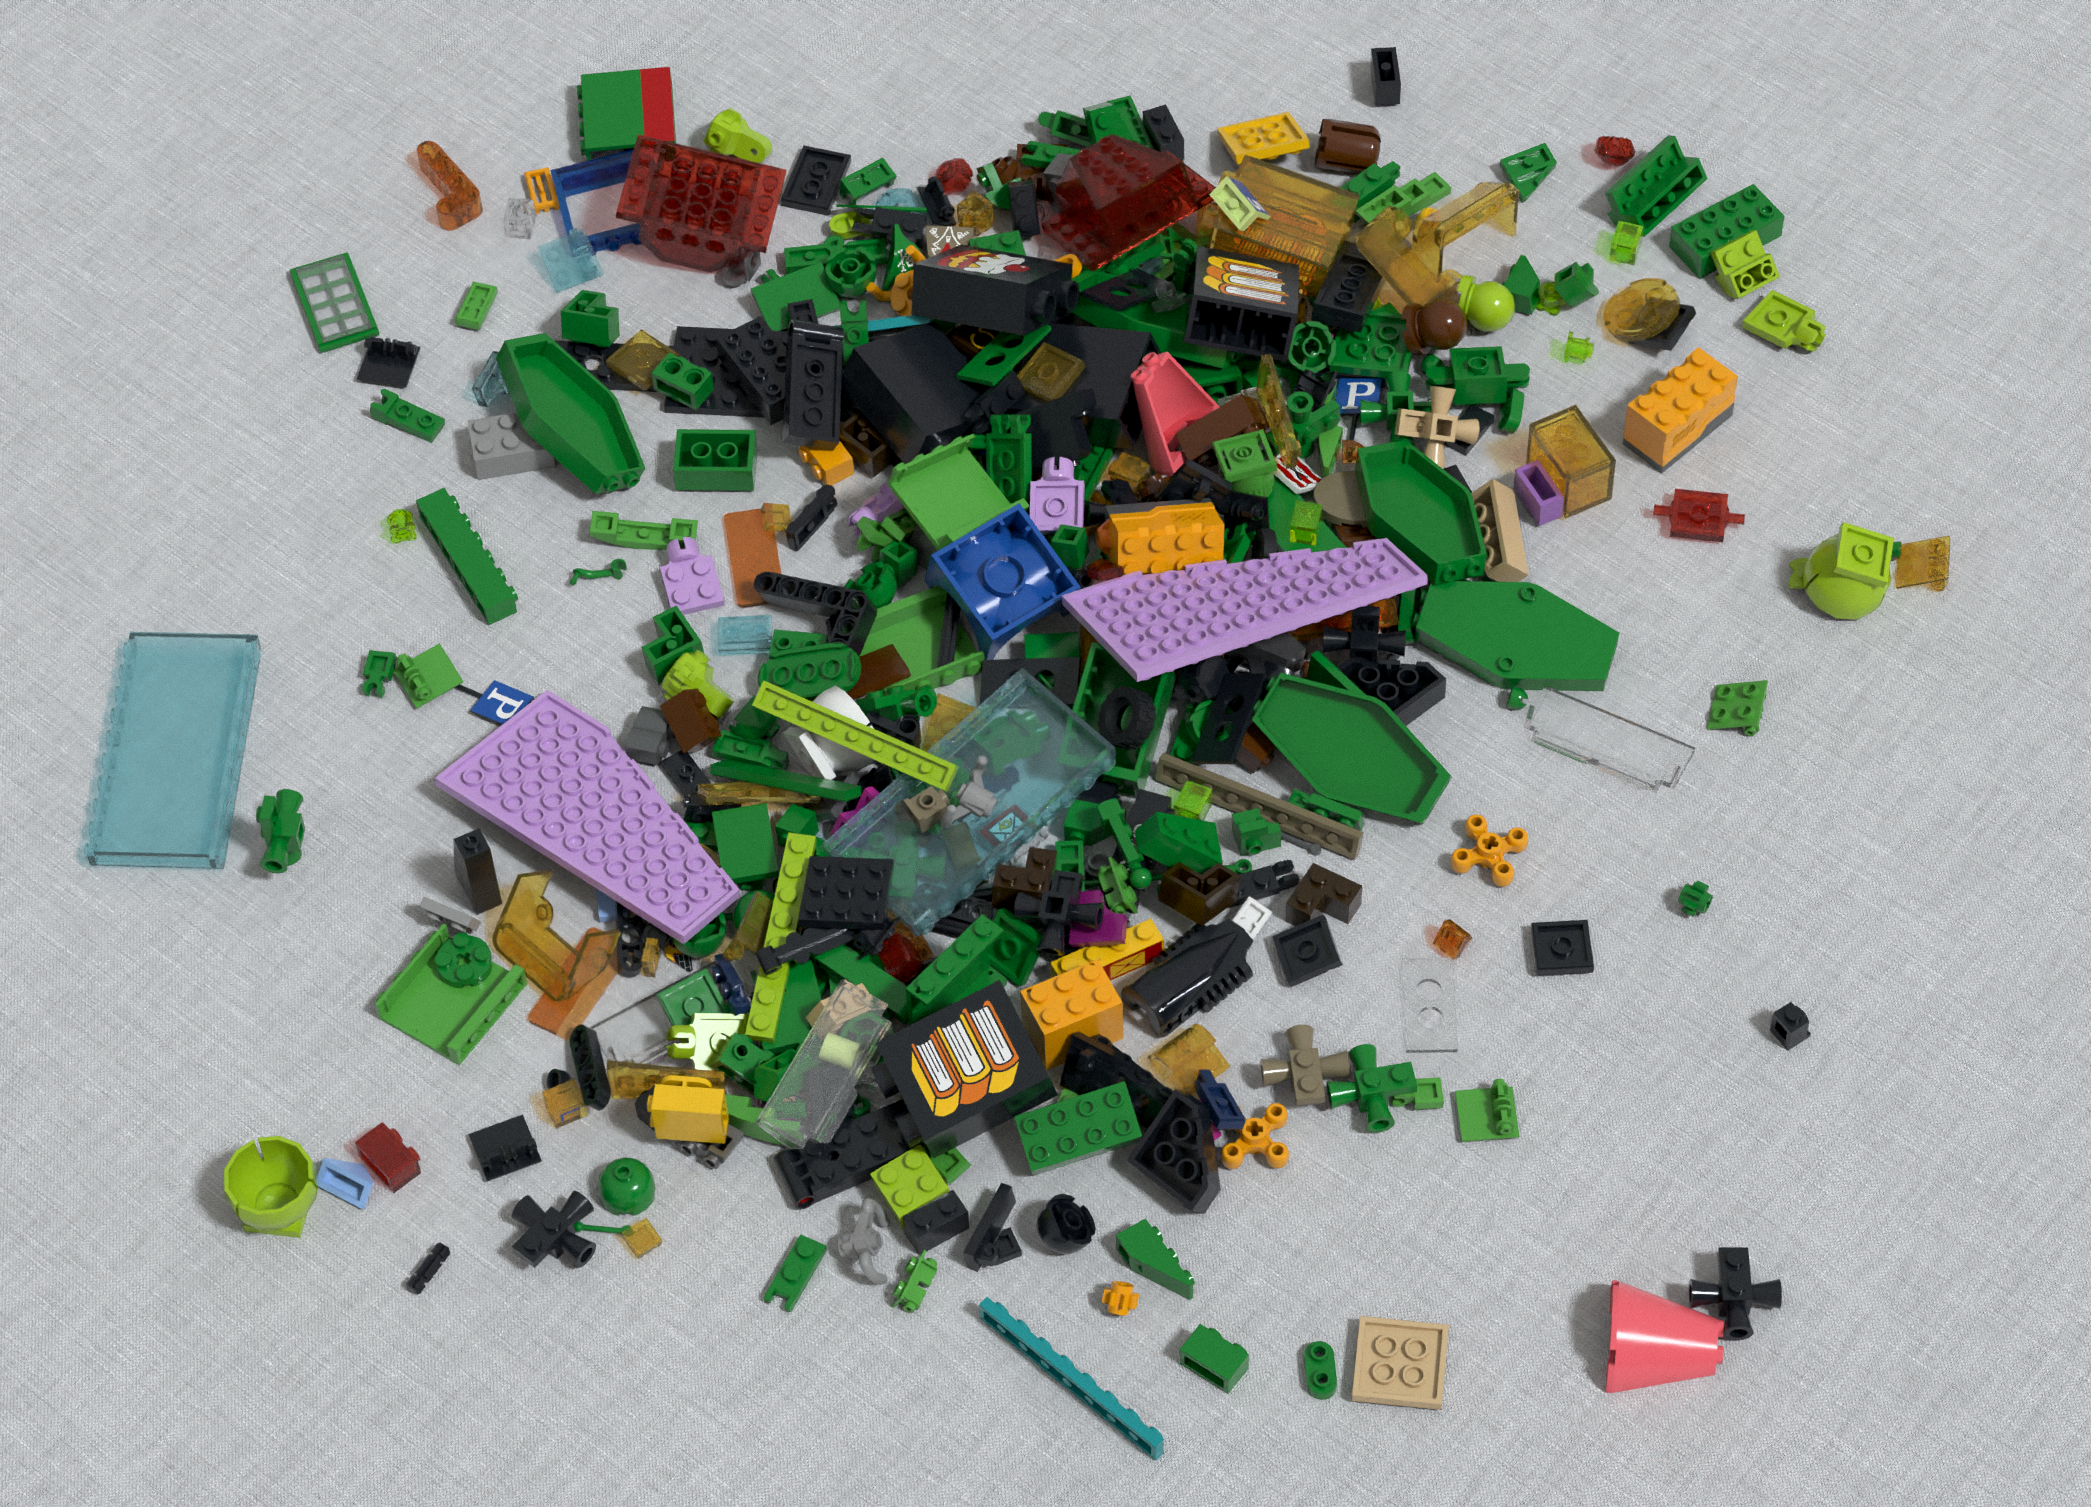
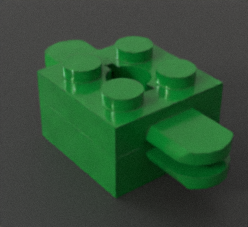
M1502 346L1450 348L1449 366L1429 367L1426 370L1425 386L1429 391L1430 386L1456 389L1453 397L1454 405L1506 403L1507 389L1510 387L1526 388L1529 385L1530 368L1525 363L1505 364Z

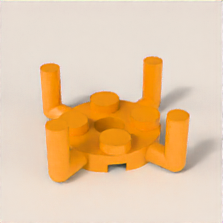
M909 245L906 248V253L915 263L926 259L915 246ZM914 270L897 275L891 291H882L873 282L869 283L866 290L878 301H891L892 308L900 316H909L912 310L911 295L913 291Z

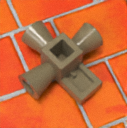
M1295 1025L1285 1032L1291 1050H1289V1061L1260 1060L1263 1087L1290 1079L1292 1093H1295L1296 1106L1325 1103L1322 1076L1350 1079L1347 1050L1319 1058L1318 1048H1312L1314 1029L1309 1025Z

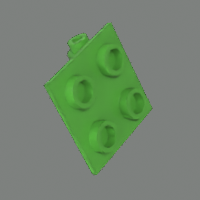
M440 643L414 658L406 654H401L397 657V668L394 669V673L416 709L464 682Z
M1768 681L1716 685L1707 729L1742 727L1747 736H1754L1760 728L1759 722L1764 709L1763 703L1766 699Z
M1495 1079L1491 1088L1455 1091L1462 1142L1520 1137L1513 1087H1508V1084L1503 1079Z

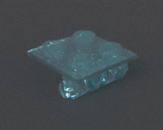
M578 228L569 231V235L537 246L557 293L604 275L585 229L580 231Z

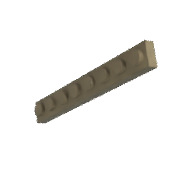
M1166 753L1159 757L1155 780L1237 813L1259 808L1262 818L1271 823H1278L1280 829L1284 832L1314 844H1319L1324 848L1354 860L1359 855L1364 832Z

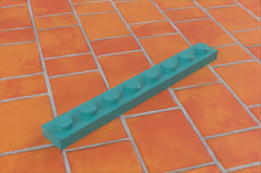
M988 1297L979 1304L981 1320L1156 1461L1164 1453V1439L1156 1428L1146 1426L1134 1410L1130 1408L1125 1409L1120 1405L1113 1393L1108 1390L1104 1392L1096 1385L1095 1380L1088 1373L1084 1372L1082 1374L1078 1371L1067 1356H1060L1052 1350L1050 1343L1043 1337L1038 1338L1031 1333L1030 1328L1025 1322L1020 1319L1015 1320L1000 1302L994 1303Z

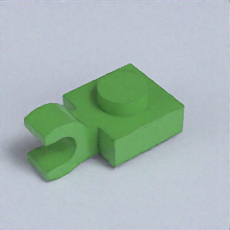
M1440 1077L1416 1079L1417 1092L1391 1096L1393 1107H1403L1411 1102L1414 1103V1110L1443 1108L1444 1105Z

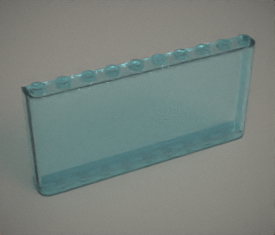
M130 632L129 640L123 646L125 660L124 664H120L119 678L121 681L120 686L115 688L116 707L111 709L110 719L112 728L106 734L108 749L107 753L102 755V767L104 770L103 775L98 777L99 796L94 798L93 802L95 816L94 821L89 823L90 842L85 845V860H89L91 866L223 869L226 862L261 659V646L258 635Z
M1021 668L927 751V753L959 767L948 792L944 791L950 801L948 805H954L955 807L959 806V799L956 798V795L963 783L969 785V776L977 763V758L982 755L987 757L988 763L981 776L985 789L995 794L994 797L998 799L997 804L987 819L983 816L979 818L969 813L955 820L949 829H942L939 822L924 833H921L906 814L903 800L913 798L932 785L902 773L821 844L822 851L828 857L893 859L894 872L887 911L895 918L899 916L901 918L899 921L915 936L926 935L933 929L935 923L940 918L948 916L954 910L955 905L963 898H968L978 884L983 880L991 878L995 873L997 864L1011 860L1016 850L1023 844L1030 843L1043 826L1050 825L1056 815L1063 808L1070 807L1083 790H1089L1102 773L1109 772L1116 763L1115 747L1025 669Z

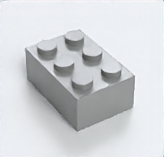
M517 412L468 420L478 480L556 467L554 457L522 427Z

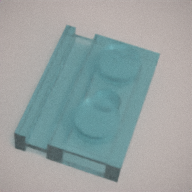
M772 615L718 617L719 655L770 652L773 637Z

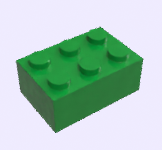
M677 429L673 465L676 490L754 491L758 452L756 431Z

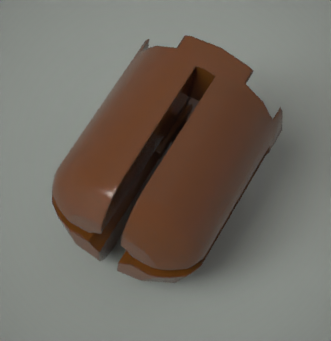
M1329 118L1322 119L1318 148L1315 155V167L1358 175L1375 163L1377 165L1381 147V136L1374 126Z

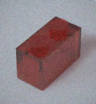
M381 1122L358 1139L355 1144L359 1157L395 1193L421 1174L418 1163L421 1159L413 1147L407 1148L402 1143L403 1139L396 1129H389Z

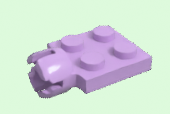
M1055 457L1046 459L1042 465V478L1038 481H1031L1030 518L1042 535L1055 534L1060 524L1084 528L1085 484L1084 481L1074 479V465L1070 459L1060 457L1059 470H1057L1055 465Z
M887 482L880 486V492L866 499L862 503V507L849 516L847 521L848 527L854 526L862 516L882 523L885 517L900 511L904 506L888 487ZM859 527L854 530V535L859 538L862 532Z
M683 537L684 549H680L678 538L671 541L666 549L669 564L660 567L670 608L677 605L682 614L686 615L724 606V598L712 555L702 556L696 540L691 537Z

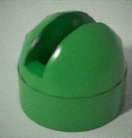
M1427 354L1422 360L1421 369L1426 375V370L1429 367H1444V364L1437 356Z
M1513 686L1506 707L1515 710L1523 709L1526 704L1520 701L1521 698L1528 699L1527 693Z

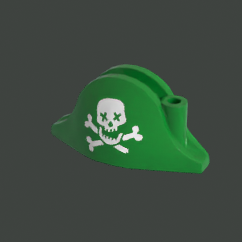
M893 224L889 258L882 290H888L895 283V278L900 273L914 270L915 261L906 253V248L909 245H913L919 250L916 244L906 239L898 224Z

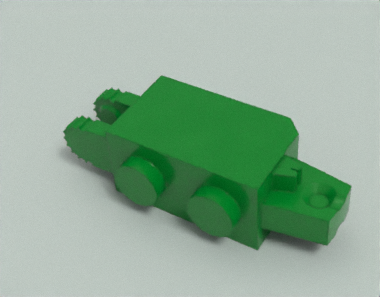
M1057 110L1056 114L1047 111L1039 114L1038 122L1040 125L1050 128L1051 135L1091 148L1085 118Z
M1394 161L1382 168L1374 163L1338 189V196L1330 204V210H1332L1330 212V221L1334 224H1340L1348 218L1354 223L1359 221L1361 218L1356 214L1355 210L1391 188L1395 184V180L1400 176V166Z

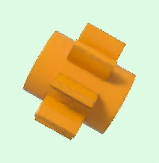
M1112 1281L1111 1287L1106 1286L1103 1290L1101 1303L1108 1304L1107 1311L1109 1313L1129 1315V1309L1135 1310V1307H1137L1139 1293L1133 1292V1284L1123 1281Z

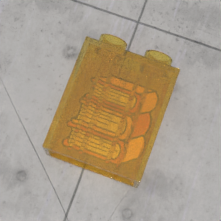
M1245 154L1237 173L1225 169L1218 185L1226 176L1241 181L1271 217L1268 220L1257 217L1243 232L1235 226L1221 208L1217 209L1208 206L1202 218L1198 235L1209 238L1208 248L1299 265L1298 292L1316 299L1342 247L1343 241L1347 240L1351 231L1360 195Z

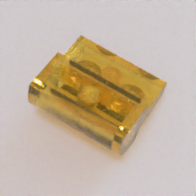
M1199 1024L1191 1025L1148 1056L1164 1080L1168 1078L1175 1089L1186 1091L1191 1095L1196 1093L1194 1082L1197 1080L1199 1069L1210 1070L1213 1077L1216 1078L1231 1067L1215 1046L1216 1039L1207 1029Z

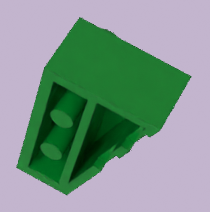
M1104 102L1083 108L1099 182L1107 185L1136 177V174L1152 169L1113 104Z
M1155 812L1135 830L1138 852L1170 868L1181 862L1202 875L1217 863L1223 864L1216 823Z

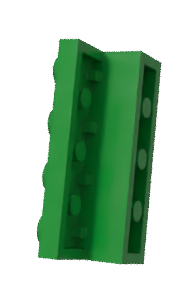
M1668 135L1605 192L1612 208L1607 213L1610 220L1616 227L1629 235L1645 237L1708 179L1699 158L1684 157L1676 136Z

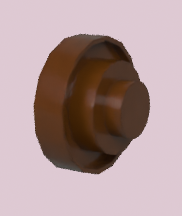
M1012 156L999 157L992 161L1002 184L1015 179L1018 163Z
M1158 473L1142 481L1141 483L1144 488L1136 492L1139 499H1147L1148 502H1160L1161 498L1158 497L1159 490L1171 476L1162 478L1161 474Z

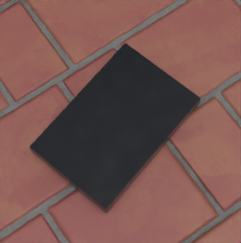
M803 145L781 197V206L829 216L840 190L841 179L846 176L852 161L851 155Z

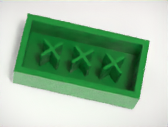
M1752 184L1671 226L1669 247L1701 279L1717 270L1710 253L1711 251L1751 230H1757L1762 245H1765L1782 236L1784 215Z
M1125 1081L1014 1116L1033 1176L1138 1143L1142 1138Z

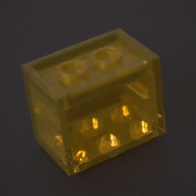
M1577 405L1530 423L1526 464L1536 460L1540 461L1564 496L1563 516L1565 519L1612 499L1616 459Z

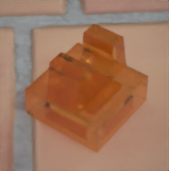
M1448 919L1443 922L1432 944L1454 960L1459 958L1462 951L1468 947L1472 937L1459 925Z

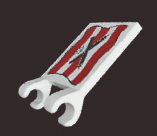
M1290 445L1277 457H1274L1277 463V471H1274V475L1295 494L1314 490L1317 483L1323 479L1291 450Z

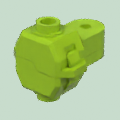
M731 108L721 111L714 117L704 138V144L710 148L711 153L721 158L733 154L750 164L761 163L771 155L773 149L767 137L750 129L747 121L742 118L741 113Z
M696 650L695 653H684L675 662L662 682V688L666 691L663 696L669 700L682 690L698 688L706 699L709 711L722 719L735 700L712 681L713 668L708 664L710 658L699 650Z

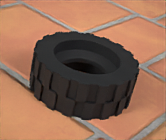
M1119 686L1118 689H1113L1106 696L1098 714L1099 734L1103 737L1104 742L1125 750L1137 749L1138 746H1142L1145 743L1144 741L1149 738L1154 728V720H1156V708L1152 697H1149L1148 693L1128 686ZM1132 705L1131 721L1128 727L1122 731V716L1127 707Z

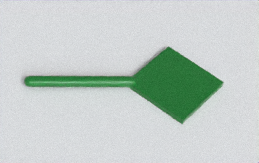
M836 204V207H881L904 212H927L925 207Z

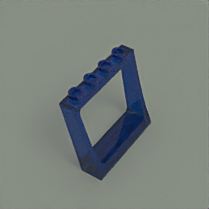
M648 146L550 170L572 258L583 255L585 257H593L598 251L606 249L617 251L621 245L629 243L640 245L646 239L656 236L664 239L670 233L680 231L677 216L660 179ZM643 177L650 180L665 216L584 237L575 236L566 203L567 197Z

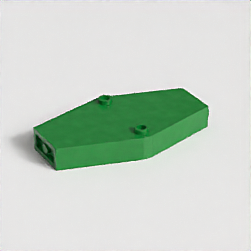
M1088 269L1072 278V281H1076L1079 285V300L1072 313L1096 327L1151 332L1161 353L1168 352L1171 356L1222 369L1247 355L1184 342L1188 295L1172 289L1118 312L1081 296L1082 290L1114 278L1116 275ZM1127 284L1128 286H1130V287H1132V288H1137V289H1144V288H1145V287H1143V286H1141V285H1137V284ZM1110 291L1116 295L1128 296L1125 292Z
M546 333L505 340L495 359L525 431L595 494L613 492L626 487L632 488L637 485L645 470V465L615 395Z
M1406 439L1358 448L1355 473L1367 527L1372 535L1377 539L1387 538L1427 574V579L1434 585L1483 575L1487 553L1473 497L1468 488Z
M1450 581L1436 585L1431 582L1429 589L1423 590L1419 604L1423 608L1421 613L1416 612L1412 628L1416 629L1415 639L1495 687L1505 690H1511L1513 686L1522 690H1604L1620 633L1541 586L1529 582Z
M1280 673L1278 677L1274 675L1266 687V690L1269 692L1264 701L1259 699L1255 704L1252 720L1318 793L1334 801L1421 824L1425 823L1452 776L1384 702L1376 697L1285 673Z

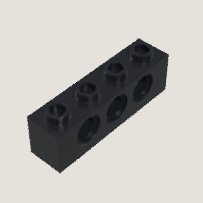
M1100 1034L1090 1037L1124 1055L1117 1083L1125 1081L1137 1121L1148 1130L1173 1093V1090L1160 1083L1153 1077L1151 1072L1140 1067L1128 1054L1115 1047L1108 1038Z

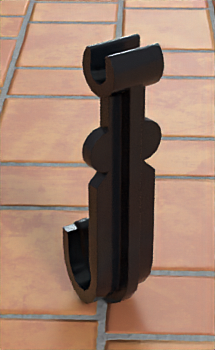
M810 927L805 929L803 936L798 932H791L786 937V944L774 949L772 946L764 947L757 951L756 957L765 976L777 972L782 968V964L792 960L797 964L803 965L809 961L810 954L818 956L842 945L854 943V936L860 929Z

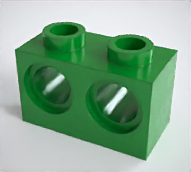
M670 352L651 373L654 390L695 410L701 406L714 390L711 372L704 367H698L688 362L684 357H678Z

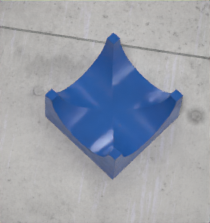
M1020 503L932 554L924 579L930 589L936 585L940 586L960 606L974 631L979 652H984V660H994L998 651L1011 638L1042 617L1055 612H1060L1063 618L1069 615L1070 612L1062 605V595L1081 589Z

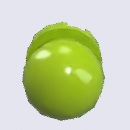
M1462 276L1457 291L1462 293L1457 305L1466 314L1467 321L1474 328L1483 332H1496L1506 327L1515 313V302L1511 292L1496 281H1485L1477 285L1475 276Z

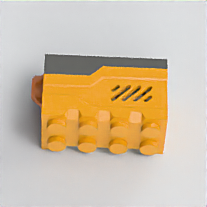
M1698 347L1686 357L1682 365L1673 367L1668 371L1666 378L1662 381L1657 380L1650 386L1645 395H1639L1627 405L1623 445L1662 474L1733 415L1734 393L1737 387L1738 376Z
M1203 498L1201 502L1195 499L1106 505L1105 522L1096 531V542L1098 548L1104 552L1116 578L1136 571H1142V575L1163 573L1169 570H1185V565L1223 560L1224 523L1220 519L1210 498Z

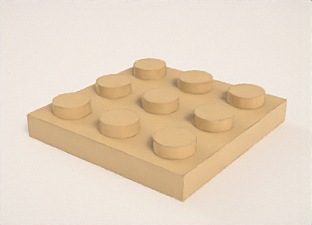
M1360 1316L1352 1401L1442 1410L1449 1325Z

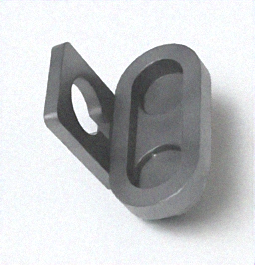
M755 243L753 246L742 245L734 251L722 269V280L725 284L731 287H739L745 281L750 282L761 265L759 244Z

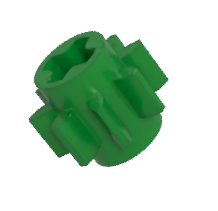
M1698 880L1693 885L1687 883L1678 899V902L1684 905L1682 912L1692 917L1698 915V912L1705 914L1713 899V895L1707 892L1709 886Z

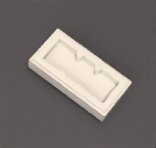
M1249 896L1232 921L1244 928L1249 936L1254 939L1272 911Z

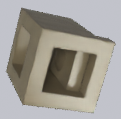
M933 786L928 787L911 799L903 800L906 814L921 833L941 822V818L950 803L945 792L942 789L936 791Z

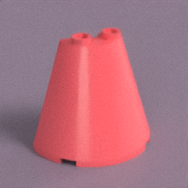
M1152 352L1143 357V364L1130 377L1133 381L1149 462L1156 473L1172 476L1187 460L1183 451L1174 452L1179 445L1175 434L1220 406L1168 352L1158 355Z
M1612 1280L1610 1289L1609 1313H1611L1606 1393L1715 1375L1716 1364H1722L1723 1346H1718V1337L1723 1338L1724 1320H1718L1715 1317L1621 1281Z

